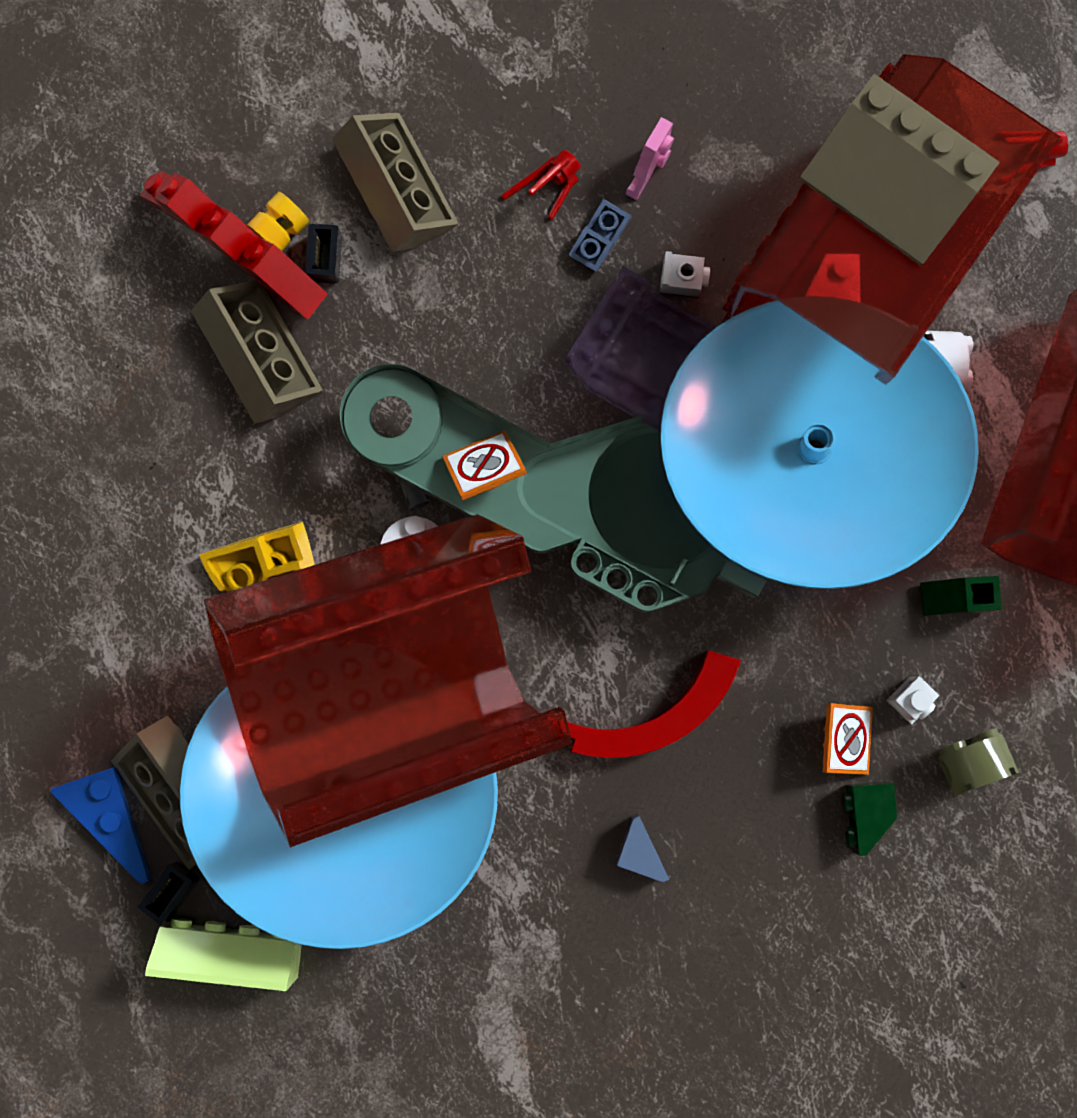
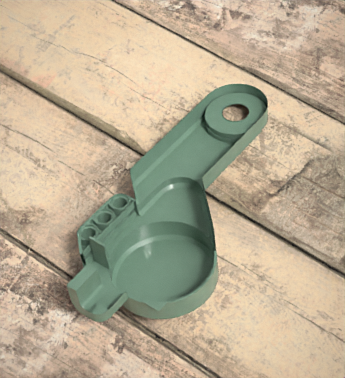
M397 364L378 365L362 372L350 383L343 395L340 405L341 428L349 444L362 458L532 552L538 554L548 553L579 542L570 563L573 575L639 612L650 613L704 594L708 591L715 578L751 598L758 597L766 583L764 577L744 569L712 547L684 515L671 490L663 464L661 449L662 420L642 423L645 416L642 415L550 444L409 367ZM383 398H401L411 408L412 422L409 428L399 436H384L377 432L372 424V410L376 403ZM505 430L527 474L501 484L495 489L484 491L462 501L442 456ZM582 555H589L595 560L596 567L591 572H581L576 566L577 559ZM613 571L621 572L625 577V586L621 589L611 588L607 583V575ZM647 587L655 593L656 599L653 605L644 606L638 601L637 593L639 589Z

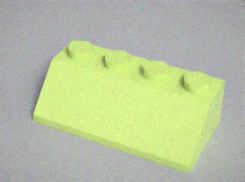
M172 918L171 922H167L159 928L146 967L145 976L287 991L298 978L302 945L277 938L266 932H260V929L254 925H240L238 930L226 928V923L207 921L205 926L192 925V919Z

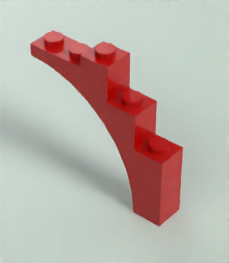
M159 170L157 174H153L146 180L144 190L139 195L141 198L213 246L294 313L308 320L328 295L277 246L257 236L235 214L214 203L188 178L177 173L171 176Z

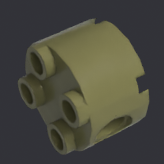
M997 728L970 738L971 745L967 746L965 740L938 750L940 754L938 760L953 796L1019 773L1004 736L999 734Z

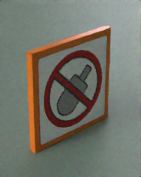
M505 430L442 456L462 501L484 491L495 489L501 484L527 474Z
M827 703L826 725L823 728L825 740L822 743L824 747L822 772L869 775L873 707Z

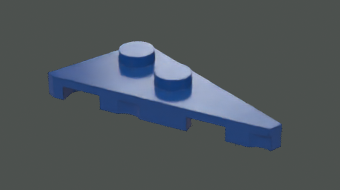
M115 767L51 788L52 794L140 884L152 880L119 773Z

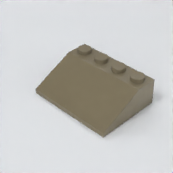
M873 74L802 173L799 180L922 266L1000 162L876 74Z

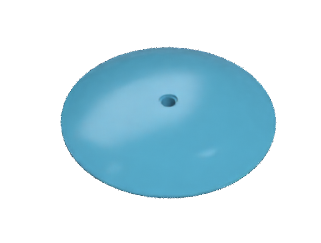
M799 297L768 302L750 308L716 327L699 342L679 368L670 386L661 422V449L667 480L684 515L697 532L717 551L744 569L773 581L805 588L836 589L855 587L890 577L912 566L932 551L954 527L965 509L977 473L979 448L975 415L969 397L949 362L935 346L906 323L868 305L843 299ZM809 441H819L824 447L814 448L810 445Z
M324 641L290 648L265 658L235 678L215 698L197 725L185 756L180 785L181 814L189 848L201 873L223 902L240 917L277 938L299 945L325 949L362 948L385 943L416 930L439 915L459 896L479 868L494 830L498 798L496 768L491 748L477 717L460 694L435 671L403 653L378 645L352 641ZM340 786L345 787L350 792V796L346 799H338L333 795L332 790Z

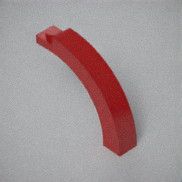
M710 650L705 651L699 670L686 692L666 711L644 723L619 729H597L546 715L543 729L549 731L548 738L567 743L568 737L574 738L571 752L586 756L603 758L629 757L661 749L692 732L717 708L727 694L737 674L741 660Z

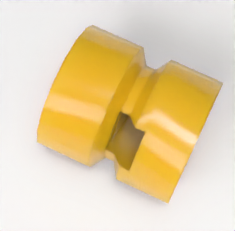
M278 191L266 204L267 211L265 213L258 212L247 226L257 236L273 243L283 251L291 242L290 235H298L310 221L298 206ZM278 218L284 220L281 225L276 221Z

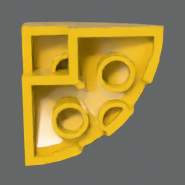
M303 521L199 554L206 572L218 590L227 591L239 603L238 608L257 620L266 618L279 622L281 627L310 628L322 624L317 574Z

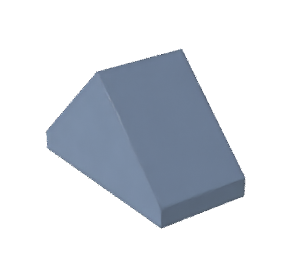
M635 814L630 818L616 859V865L660 882H665L669 880V877L640 816Z

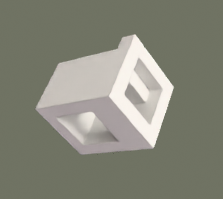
M666 251L663 260L660 293L699 297L702 287H708L710 267H704L705 257L677 255ZM681 269L692 270L693 274L691 276H684L681 273Z
M920 676L908 677L886 701L910 724H913L918 718L922 720L933 711L936 706L933 702L939 695Z

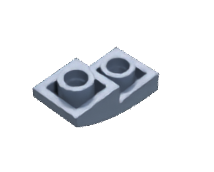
M603 199L588 226L584 227L569 256L598 272L632 216Z

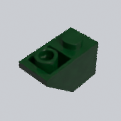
M999 576L966 577L920 583L923 616L983 613L1002 610Z
M883 781L846 784L847 793H842V805L844 813H849L850 827H846L845 837L848 848H852V852L858 856H866L897 819L894 783Z

